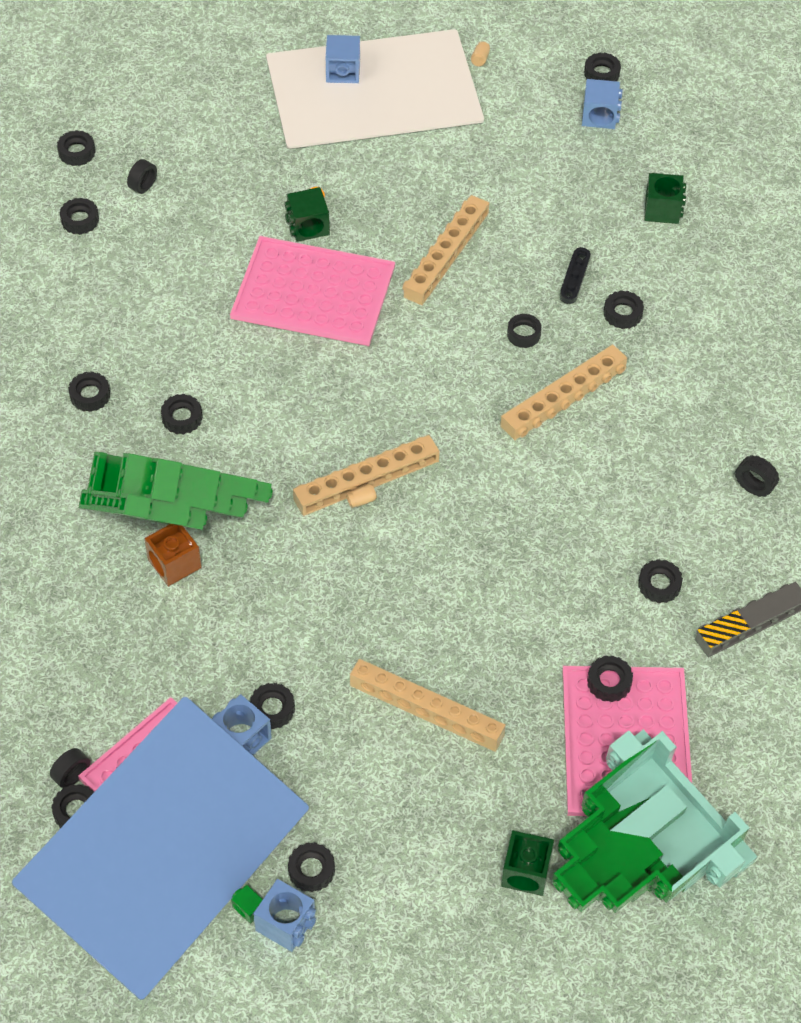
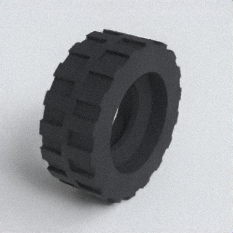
M605 52L594 53L585 61L584 76L586 80L618 81L621 70L620 61L612 54ZM605 66L610 68L611 71L600 73L595 71L594 68Z
M69 131L60 136L59 141H57L59 158L67 165H85L95 156L96 150L93 137L84 131ZM74 144H81L85 147L79 152L68 151V147Z
M73 198L64 203L60 208L61 225L69 233L75 235L87 234L98 226L99 214L97 206L87 198ZM76 212H86L88 214V217L84 220L75 221L71 219V215Z
M615 291L605 300L603 313L605 320L615 328L630 329L641 322L643 317V301L639 296L630 291ZM621 304L628 305L632 308V313L629 315L618 314L615 312V307Z
M90 371L78 374L69 383L70 401L78 410L80 409L84 412L97 411L109 402L110 387L108 380L98 372ZM86 386H96L99 390L96 396L89 398L82 397L80 392Z
M189 394L170 396L161 406L162 423L171 433L182 435L192 433V431L198 429L203 419L200 402ZM179 408H187L191 412V416L186 420H176L173 418V412Z
M757 455L745 457L735 470V477L740 486L758 497L769 495L780 479L779 473L772 463ZM751 471L760 475L764 481L757 479Z
M660 559L652 560L641 569L638 587L646 599L648 598L650 601L657 603H668V601H673L679 595L683 582L682 573L672 562ZM655 574H664L669 578L670 585L665 589L656 588L651 584V578Z
M613 655L599 657L595 662L593 661L589 668L587 686L597 699L605 702L620 701L631 690L633 681L632 668L620 657H614ZM607 670L614 671L619 675L620 682L614 687L605 686L600 680V675Z
M266 683L255 689L250 697L249 702L270 719L271 729L281 728L292 720L295 713L294 696L290 689L284 687V685ZM268 698H277L282 703V709L277 714H267L262 709L263 702Z
M73 784L57 792L56 797L52 800L51 808L55 823L59 825V828L71 818L65 812L67 804L73 800H80L85 803L94 793L93 790H90L87 786Z
M308 842L304 845H299L297 849L292 851L288 858V875L296 888H300L304 892H318L332 882L335 875L333 854L331 855V851L325 848L324 845ZM309 858L319 860L322 864L321 872L314 877L304 875L301 871L303 861Z

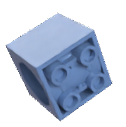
M327 35L325 57L326 83L359 84L360 36Z
M586 80L582 126L615 129V125L619 123L620 113H617V111H621L622 101H619V99H622L623 89H619L620 82Z
M241 694L236 699L230 700L227 707L221 712H217L212 718L215 723L252 756L272 739L270 719ZM238 724H245L251 727L242 733H235L229 730Z
M277 879L253 913L255 931L292 952L295 947H300L305 938L304 933L307 929L311 930L316 922L314 899ZM282 910H293L299 913L300 916L294 922L287 924L274 920V915Z

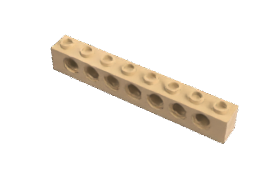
M473 195L463 202L460 211L454 214L453 220L446 225L443 234L438 236L435 245L430 247L427 256L421 259L420 265L417 269L413 270L410 279L404 282L402 287L404 298L420 305L425 303L489 214V202Z
M612 344L503 414L500 427L514 440L526 436L533 428H538L547 419L554 418L559 411L566 410L576 400L580 401L590 391L594 392L601 384L608 383L616 374L623 373L626 369L627 357Z
M430 435L419 437L412 442L401 444L397 448L386 450L382 454L369 457L357 464H351L347 468L334 471L322 478H316L307 484H301L293 489V500L301 514L305 516L347 499L346 494L366 484H372L375 488L439 462L440 451Z
M359 659L350 673L351 687L496 752L504 738L506 724L364 660Z

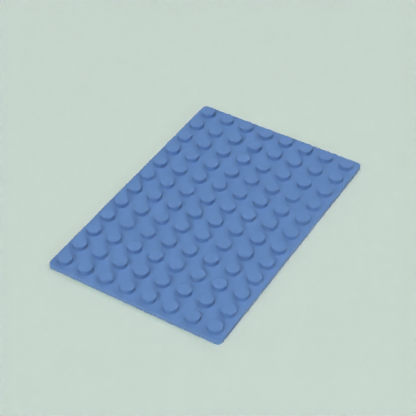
M183 697L12 880V885L139 1000H143L230 901L235 891L243 886L308 811L309 806L189 698Z

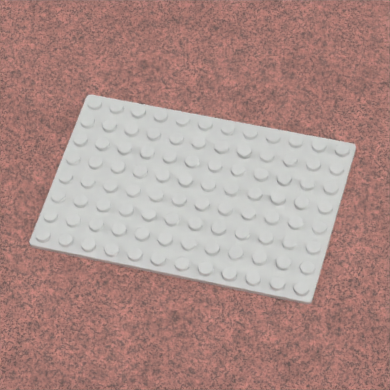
M455 29L360 41L359 84L326 83V46L268 53L266 55L285 142L289 149L484 122V116L459 34Z

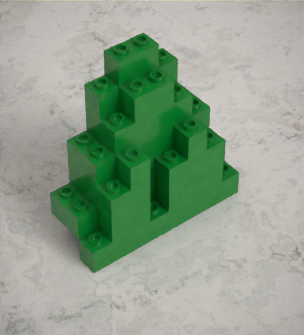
M94 452L87 490L82 489L78 508L203 530V526L207 522L206 512L243 518L248 508L247 500L268 503L272 497L273 490L271 483L186 465L180 462L131 453H123V457L104 452Z

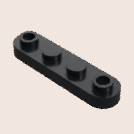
M579 247L575 249L560 290V300L566 304H572L578 298L591 256L590 251L586 248Z

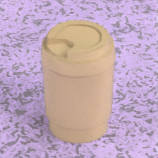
M482 41L475 47L471 56V62L475 66H483L486 63L490 51L488 43Z
M366 484L350 491V493L346 494L350 507L354 508L375 501L377 495L372 484Z

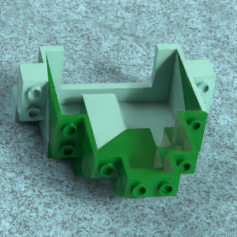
M644 729L635 736L630 731H627L609 746L606 763L612 771L587 790L583 797L582 811L588 818L559 841V853L564 859H569L570 861L553 874L552 883L560 893L564 892L568 897V903L573 909H578L582 912L597 900L598 902L602 901L608 910L612 909L616 913L628 902L631 901L633 903L646 891L651 892L652 890L659 900L663 899L668 903L681 891L684 893L704 875L713 885L716 884L720 888L731 878L739 876L757 859V855L743 841L750 829L749 826L736 812L731 814L727 821L723 819L672 762L677 746L663 731L653 739Z

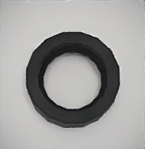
M145 159L138 160L129 171L127 177L128 187L140 194L147 192L155 182L157 167Z
M523 313L515 315L508 322L507 337L514 346L519 348L533 347L541 338L542 325L533 315ZM527 325L532 327L535 333L529 336H521L514 331V328Z
M72 748L64 752L54 762L50 769V777L61 788L75 785L80 781L78 776L90 766V759L80 749Z

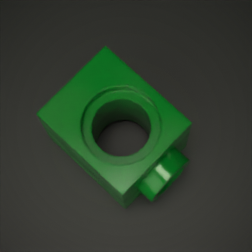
M246 885L243 889L240 888L233 894L231 899L232 908L251 924L254 921L253 913L263 899Z

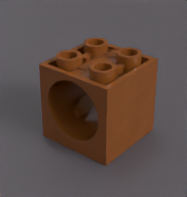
M169 524L144 538L148 561L168 587L201 569L199 546L183 526Z

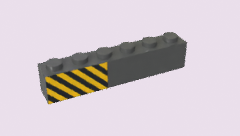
M796 581L791 584H785L779 590L769 592L757 601L752 600L741 609H734L729 615L720 616L714 622L700 626L697 630L695 641L709 658L801 612L800 586Z

